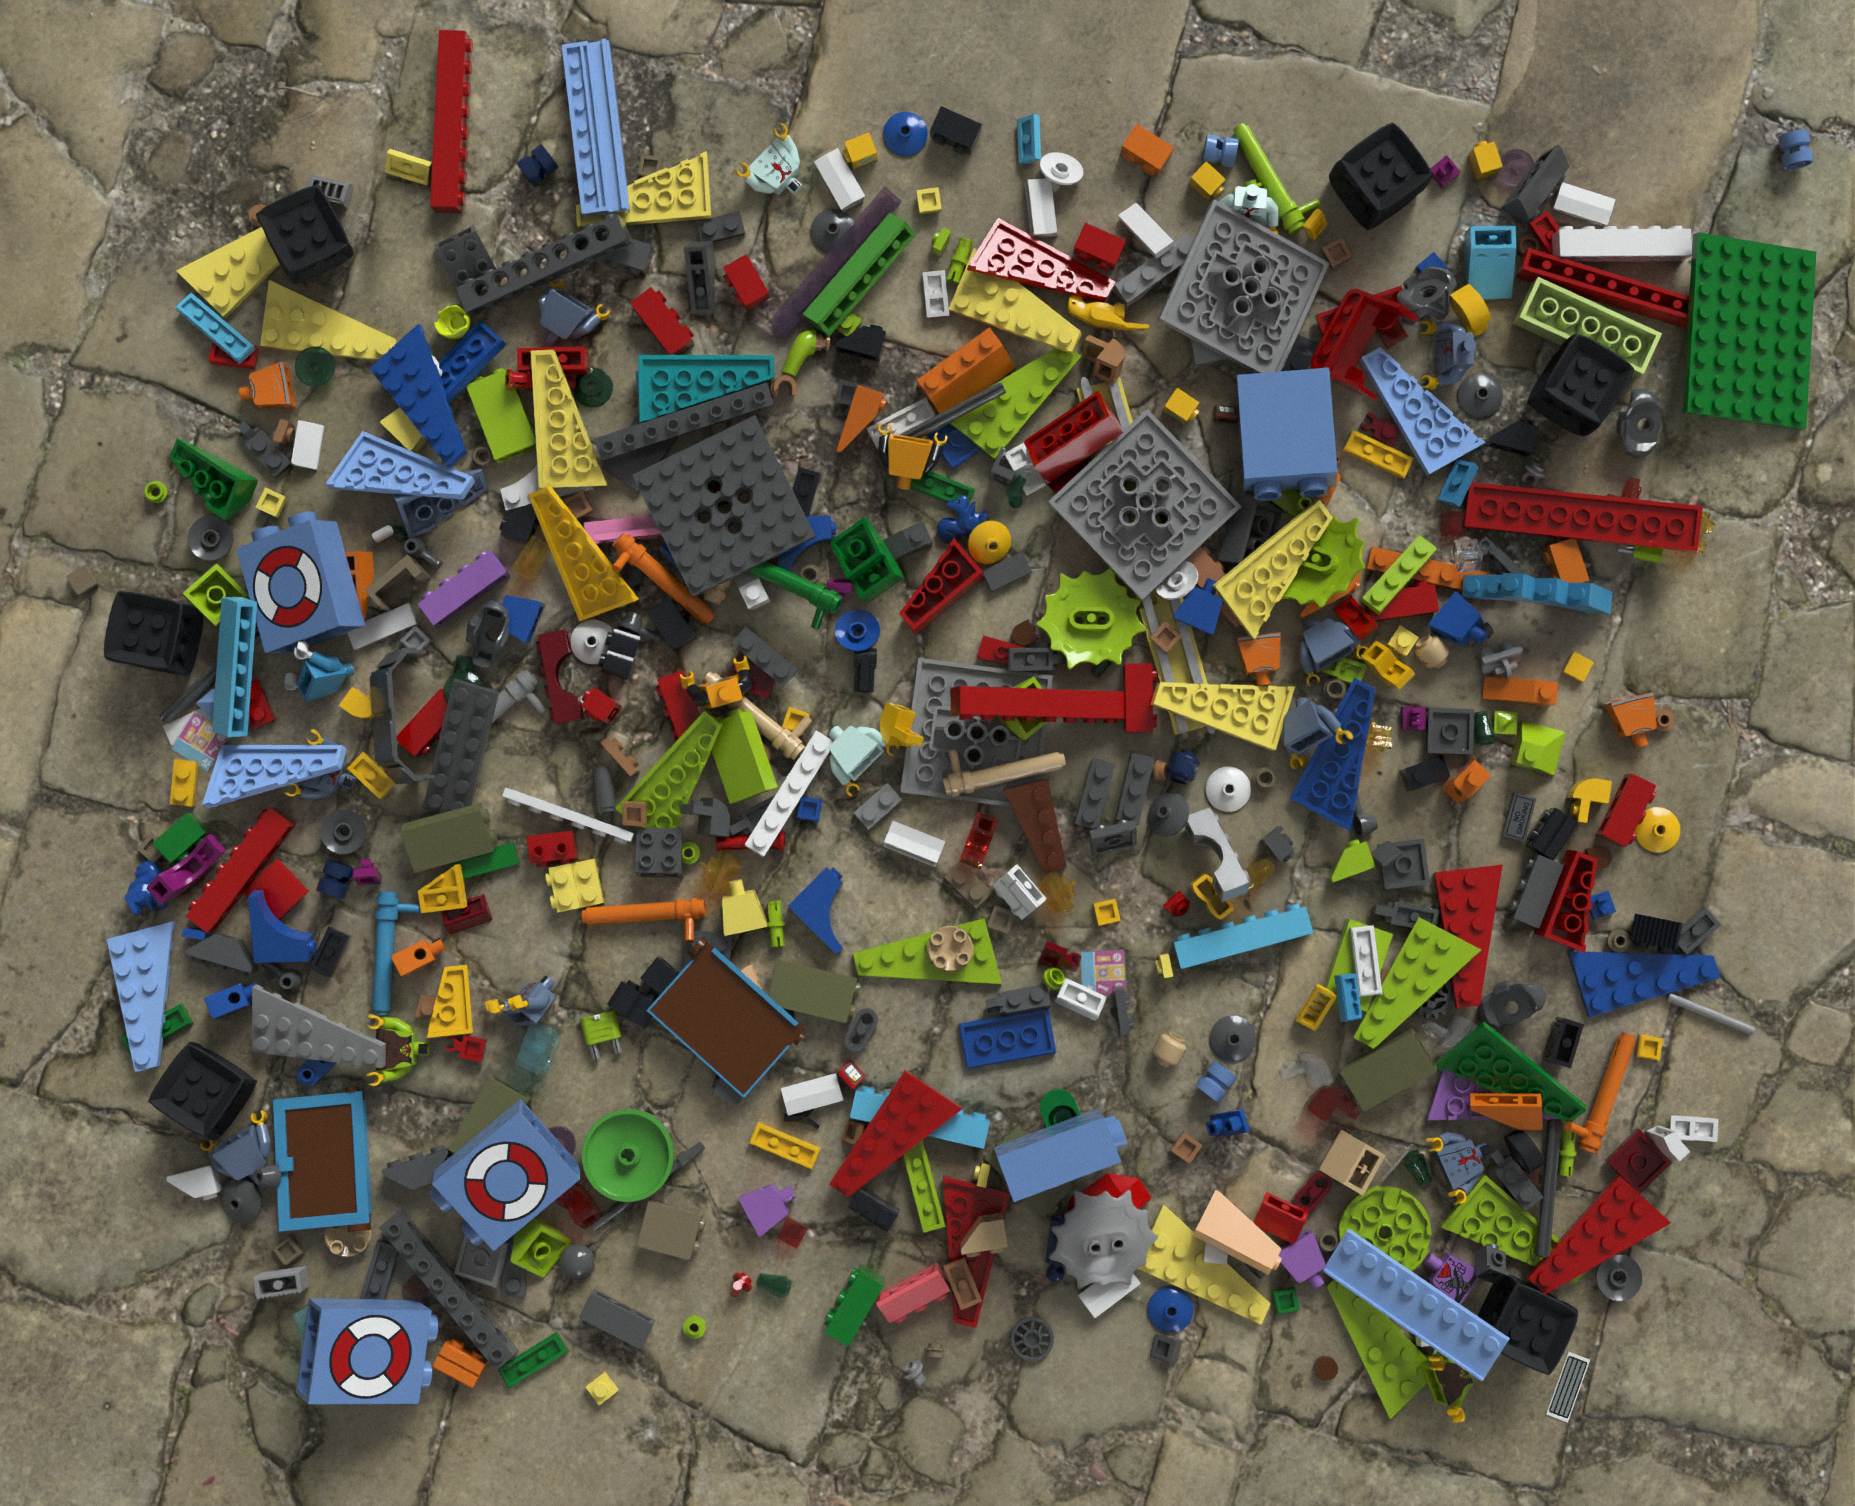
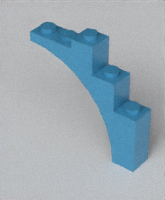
M1502 573V575H1464L1462 597L1465 599L1505 600L1544 604L1573 609L1588 614H1611L1613 592L1592 583H1568L1558 578H1534L1524 573Z

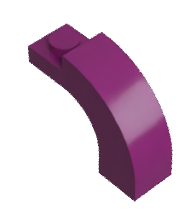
M212 834L207 835L185 859L169 870L158 874L146 889L160 905H163L184 893L208 874L219 863L218 859L226 850Z

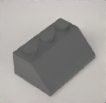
M1559 145L1554 146L1539 156L1501 207L1521 224L1528 220L1533 221L1540 213L1538 209L1542 203L1545 204L1554 194L1552 189L1555 185L1559 186L1567 177L1565 172L1570 166Z
M1235 495L1234 499L1242 507L1228 520L1218 561L1231 567L1237 566L1277 533L1283 510L1265 501L1256 500L1254 497Z

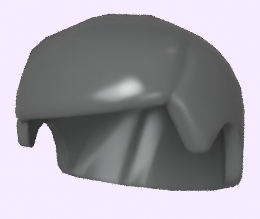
M583 1244L567 1246L560 1254L561 1271L570 1279L582 1280L587 1278L595 1268L593 1253Z

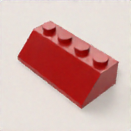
M1097 391L1024 440L1033 466L1047 483H1050L1091 454L1096 453L1109 442L1115 440L1123 434V431L1105 399Z

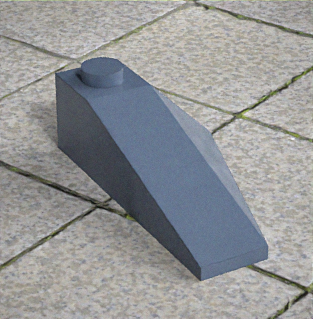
M482 469L462 472L472 476L475 480V483L464 499L391 494L408 538L433 530L442 519L451 517L454 514L453 511L462 505L469 504L487 491L488 487Z

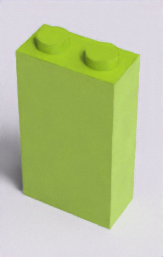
M504 368L496 369L491 372L492 375L484 378L483 376L476 377L466 386L494 460L498 464L536 450V434L518 388L507 390L505 387L507 369L504 370Z
M741 708L729 712V717L724 718V716L716 717L723 726L712 749L730 804L741 802L778 788L752 711L742 712Z
M1351 919L1345 920L1323 987L1337 994L1334 976L1355 973L1349 928L1369 925ZM1374 928L1379 971L1381 972L1393 934ZM1322 993L1320 994L1321 997H1324L1327 1000L1329 999L1328 996ZM1373 995L1360 997L1362 1011H1368ZM1337 998L1335 999V1001H1334L1333 1004H1332L1333 1006H1336V1007H1338V1000H1337Z

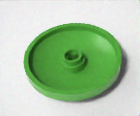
M620 1109L603 1116L591 1127L582 1147V1165L591 1185L607 1198L621 1202L639 1201L654 1194L667 1181L674 1164V1145L667 1128L655 1116L638 1109Z

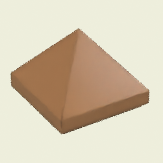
M849 1118L842 1140L854 1146L865 1130V1125Z

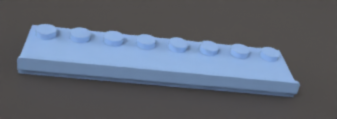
M605 38L598 42L589 43L584 41L563 44L562 52L582 216L589 217L624 211L630 212L610 42Z
M1350 1229L1345 1232L1327 1262L1326 1267L1322 1270L1480 1381L1484 1380L1510 1339Z

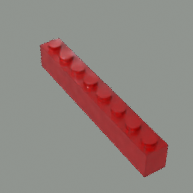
M439 30L430 206L435 213H462V206L466 204V195L463 192V184L467 182L464 162L468 161L465 140L469 139L466 118L470 117V106L467 105V96H471V84L468 83V75L472 74V62L469 61V53L473 52V40L469 38L466 31Z
M1528 248L1520 258L1515 275L1516 278L1533 282L1537 277H1540L1586 299L1687 329L1689 296L1531 248Z
M957 686L950 688L951 716H959V720H973V716H980V721H994V717H1001V721H1015L1016 717L1022 718V722H1036V718H1042V722L1045 723L1056 722V719H1063V723H1077V719H1083L1084 724H1095L1097 720H1103V724H1117V720L1125 719V692Z

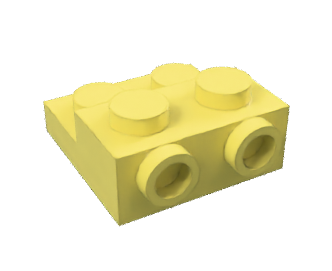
M596 859L548 868L549 873H546V882L548 887L552 886L554 895L550 896L552 908L557 909V913L604 903Z

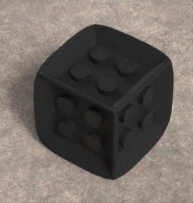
M1391 122L1369 135L1337 161L1329 174V180L1334 191L1357 222L1366 230H1370L1396 214L1418 194L1423 192L1432 180V173L1427 162L1404 131Z
M319 185L309 186L269 204L256 213V219L262 226L265 236L291 284L312 279L341 265L354 255L353 247L349 244L346 233L334 209Z
M1573 334L1563 342L1560 349L1551 358L1533 387L1527 403L1538 413L1562 428L1580 436H1588L1599 428L1600 424L1612 411L1628 385L1634 368L1624 358L1593 339L1580 334Z
M119 591L114 598L104 640V657L116 663L131 664L144 669L188 676L192 672L199 649L203 628V614L192 604H181L174 600L147 594Z
M189 1042L168 1066L154 1087L148 1102L158 1111L189 1131L203 1136L207 1140L216 1141L225 1133L251 1096L257 1080L219 1054L204 1048L199 1043Z
M1509 1274L1503 1280L1492 1284L1478 1317L1510 1338L1501 1354L1535 1371L1550 1375L1558 1365L1577 1323L1578 1310L1569 1303L1560 1301L1550 1293H1542L1535 1285Z

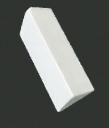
M298 420L291 460L293 466L318 470L325 426Z
M1065 978L1054 1002L1096 1021L1107 997Z

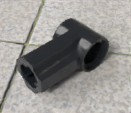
M877 648L854 652V692L874 693Z

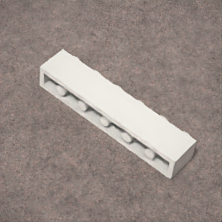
M1564 226L1560 227L1552 235L1553 255L1574 262L1684 261L1692 256L1691 229H1682V226H1671L1668 229H1661L1660 226H1650L1646 229H1639V226H1628L1625 229H1617L1616 226H1607L1603 229H1595L1594 226H1585L1581 229Z

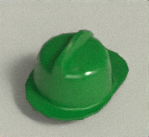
M1050 1090L1041 1099L1040 1112L1046 1128L1081 1115L1073 1096L1066 1090Z

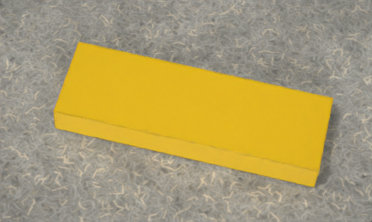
M1355 430L1351 431L1342 450L1401 479L1405 478L1414 459Z
M757 1122L749 1142L753 1146L811 1170L821 1149L816 1145L761 1122Z

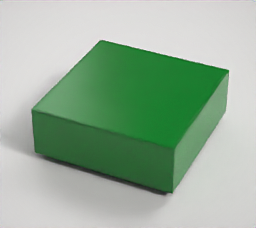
M1294 1286L1272 1291L1277 1315L1300 1310Z

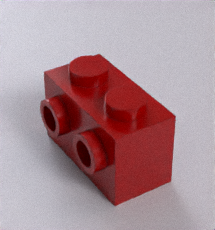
M1084 223L1073 253L1082 261L1088 262L1090 260L1097 263V267L1108 271L1111 269L1114 271L1126 240Z
M747 254L723 267L725 275L722 277L729 288L733 286L737 293L733 296L740 307L744 305L745 309L749 311L770 299L767 288Z
M595 687L593 690L589 689L582 697L584 702L581 706L586 709L584 714L594 721L599 722L601 720L609 725L623 707Z
M575 831L526 836L530 864L536 863V867L550 866L551 861L558 860L559 865L573 863L572 859L578 858Z
M1266 1192L1253 1223L1260 1230L1270 1232L1278 1236L1282 1241L1295 1244L1309 1212Z

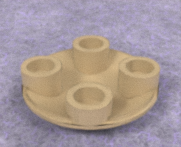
M941 927L929 939L927 947L928 956L931 962L943 971L953 972L960 970L969 963L972 957V940L965 930L959 927Z
M347 1225L325 1228L324 1237L326 1245L332 1253L347 1258L359 1255L367 1248L372 1232L371 1230L348 1232Z

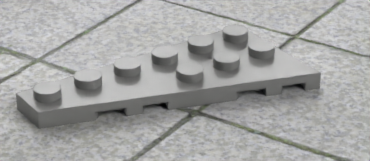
M257 984L252 987V1052L383 1068L386 1065V1043L362 1032L352 1031L347 1028V1025L340 1022L337 1024L328 1020L327 1016L299 1003L293 1004L282 999L281 995L269 993Z

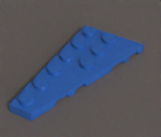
M418 323L369 369L443 462L451 468L467 454L459 428L455 424L452 408L448 404L447 394L438 368L431 356L430 346L425 339L423 326Z
M1357 678L1353 679L1334 715L1341 723V729L1350 731L1353 739H1348L1343 734L1342 739L1346 744H1340L1336 741V732L1333 731L1334 736L1318 744L1290 796V799L1348 831L1352 829L1376 688Z
M1567 951L1587 1017L1721 978L1712 955L1617 952L1583 953Z

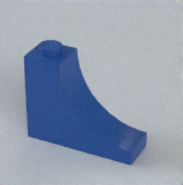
M831 516L806 517L816 538L779 555L778 566L792 572L797 560L808 549L821 543L830 542L832 535H836V522H832Z
M826 867L788 907L835 954H838L844 947L834 934L830 914L834 896L843 884L840 880L843 876L834 867L831 870Z
M254 890L249 895L248 904L254 963L309 962L317 952V942L313 940V933L292 929L279 921L268 907L263 890Z

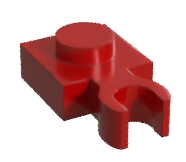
M464 1035L463 1041H460L455 1036L447 1037V1039L453 1040L455 1045L453 1048L445 1047L446 1051L453 1052L458 1050L460 1051L459 1058L483 1062L488 1039Z

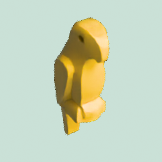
M1074 295L1068 301V313L1094 328L1121 331H1148L1150 328L1149 324L1125 322V304L1117 302L1114 306L1103 302L1086 304L1082 300L1083 297Z

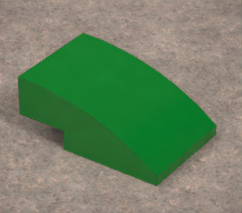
M863 517L830 541L846 578L852 581L861 600L871 602L904 579L889 549L867 518Z

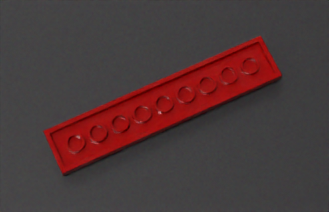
M1472 482L1468 490L1464 528L1696 553L1698 551L1703 506Z

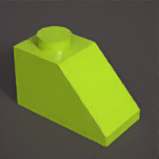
M1359 839L1346 843L1347 847L1340 850L1328 876L1329 882H1336L1376 867L1367 841L1360 842Z

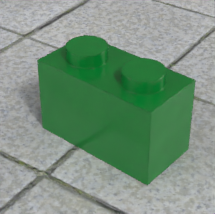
M187 812L158 837L153 844L170 863L177 864L185 859L211 833L193 813Z

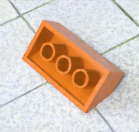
M989 327L918 378L917 387L939 415L996 384L1015 370V366L1004 346Z

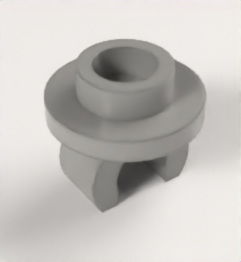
M1536 462L1532 464L1527 463L1525 466L1527 471L1523 473L1522 481H1525L1528 476H1533L1535 480L1532 486L1536 487L1539 483V478L1544 479L1546 477L1545 468Z
M920 1360L908 1362L904 1367L903 1377L906 1380L914 1379L919 1386L927 1380L922 1372L923 1363Z

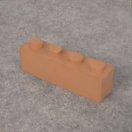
M1203 544L1185 560L1196 567L1198 581L1195 587L1201 590L1207 578L1218 581L1226 575L1224 573L1226 569L1220 562H1214L1209 556L1211 555L1210 551ZM1216 591L1215 596L1220 597ZM1222 601L1219 614L1235 630L1241 624L1226 603Z

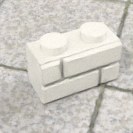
M1018 864L992 885L995 888L996 894L1008 903L1011 912L1019 916L1021 920L1047 899Z

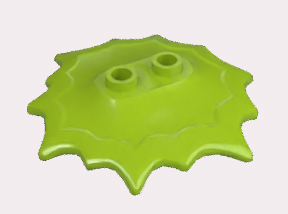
M1332 516L1333 518L1320 539L1314 543L1309 551V556L1298 568V573L1280 600L1293 599L1300 605L1315 602L1319 608H1323L1332 596L1347 591L1353 578L1365 569L1362 561L1365 541L1359 539L1357 535L1359 518L1356 517L1348 522H1340L1335 516Z
M1111 568L1100 574H1091L1083 571L1075 579L1060 573L1059 588L1055 593L1045 595V614L1036 623V626L1041 628L1049 637L1050 649L1061 652L1065 656L1069 670L1082 663H1091L1097 666L1104 660L1121 665L1122 654L1126 649L1132 647L1133 637L1146 631V627L1139 621L1137 615V608L1141 600L1130 598L1127 595V587L1117 583L1115 573ZM1081 618L1083 624H1077L1075 619ZM1098 619H1104L1106 624L1099 625L1097 621Z

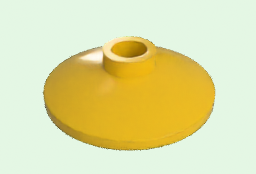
M985 521L977 525L968 538L970 555L982 564H993L1000 561L1006 556L1011 547L1010 532L1005 525L998 521ZM992 542H995V545L992 548H989V545Z
M1654 807L1645 810L1646 816L1643 822L1638 824L1634 831L1636 832V840L1644 849L1650 852L1660 853L1671 849L1677 843L1680 836L1678 819L1665 808ZM1659 825L1663 828L1661 834L1656 830Z

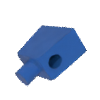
M1207 578L1202 590L1194 587L1174 614L1173 619L1213 636L1223 601L1222 598L1215 596L1216 590L1212 585L1217 581Z
M1456 591L1428 624L1431 633L1459 646H1465L1470 639L1481 644L1488 635L1487 632L1480 628L1483 624L1481 614Z
M505 595L501 605L506 608L509 615V634L530 645L545 604L536 600Z
M240 983L204 997L212 1019H221L251 1006L252 987L259 984L254 983L245 987L244 984ZM239 994L240 1001L235 1003L234 995Z

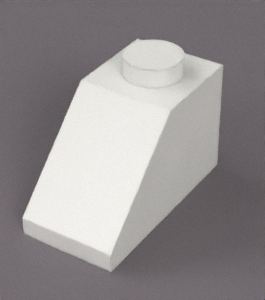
M744 572L734 577L750 612L771 602L758 576Z
M212 1164L166 1177L167 1182L193 1198L203 1196V1200L218 1197L217 1192L223 1189L221 1174L214 1169Z

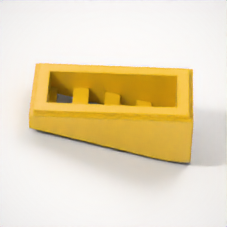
M1316 984L1297 1012L1295 1021L1316 1032L1337 998V994ZM1318 992L1328 996L1329 999L1327 1000L1317 995ZM1314 998L1325 1003V1005L1323 1006L1313 1001ZM1310 1005L1320 1009V1012L1311 1008ZM1308 1011V1012H1310V1013L1316 1015V1017H1313V1016L1307 1014L1306 1012Z

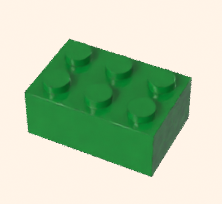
M862 1264L858 1269L854 1267L847 1279L849 1286L847 1289H841L836 1298V1308H830L824 1319L823 1324L826 1325L824 1333L849 1347L883 1288L885 1278Z

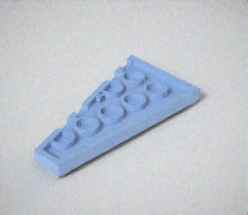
M1381 347L1359 359L1426 476L1486 443L1480 437L1475 436L1465 423L1462 424L1454 417L1453 412L1431 392L1423 389L1412 375L1409 376L1402 370L1400 364Z
M362 431L330 476L326 485L329 489L464 499L475 483V480L470 475Z
M221 745L202 805L208 809L341 770L347 749L343 745Z
M173 921L107 939L135 1072L159 1067L161 1064L163 1023H165L166 1014H164L170 979L171 966L169 963L170 953L173 950L172 934L173 930H175V922Z

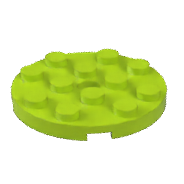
M1374 1186L1367 1188L1364 1195L1356 1194L1343 1209L1338 1226L1339 1242L1345 1232L1350 1229L1410 1271L1416 1269L1424 1260L1429 1250L1430 1236H1432L1430 1220L1421 1203L1408 1192L1393 1186ZM1381 1226H1388L1391 1233L1389 1237L1381 1238L1379 1236Z

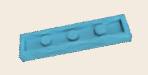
M190 293L175 307L177 312L238 364H241L256 350L253 344L194 294Z

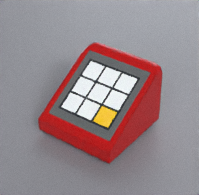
M851 1060L838 1070V1075L851 1089H854L865 1077L864 1073Z

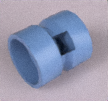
M1795 130L1778 137L1780 151L1784 152L1781 155L1784 170L1798 169L1813 163L1812 149L1807 147L1810 145L1808 130Z
M1207 134L1202 163L1204 164L1207 161L1210 165H1215L1219 162L1222 167L1233 168L1239 139L1225 137L1224 140H1221L1218 135Z
M1213 1060L1206 1069L1207 1076L1202 1075L1195 1086L1220 1103L1226 1095L1225 1088H1231L1238 1077Z

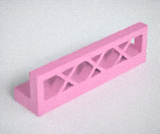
M652 515L584 522L585 531L596 545L612 544L623 532L634 537V541L663 538Z

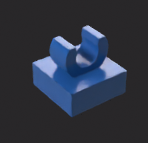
M1609 890L1591 895L1590 901H1592V906L1589 911L1592 919H1598L1616 912Z

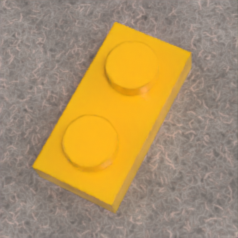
M362 752L347 768L381 800L396 785L365 752Z
M174 759L169 804L195 806L200 761Z

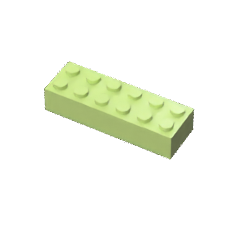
M1537 277L1531 283L1513 322L1514 325L1560 346L1573 334H1580L1591 338L1629 362L1634 368L1631 378L1635 380L1644 374L1662 333L1540 277Z

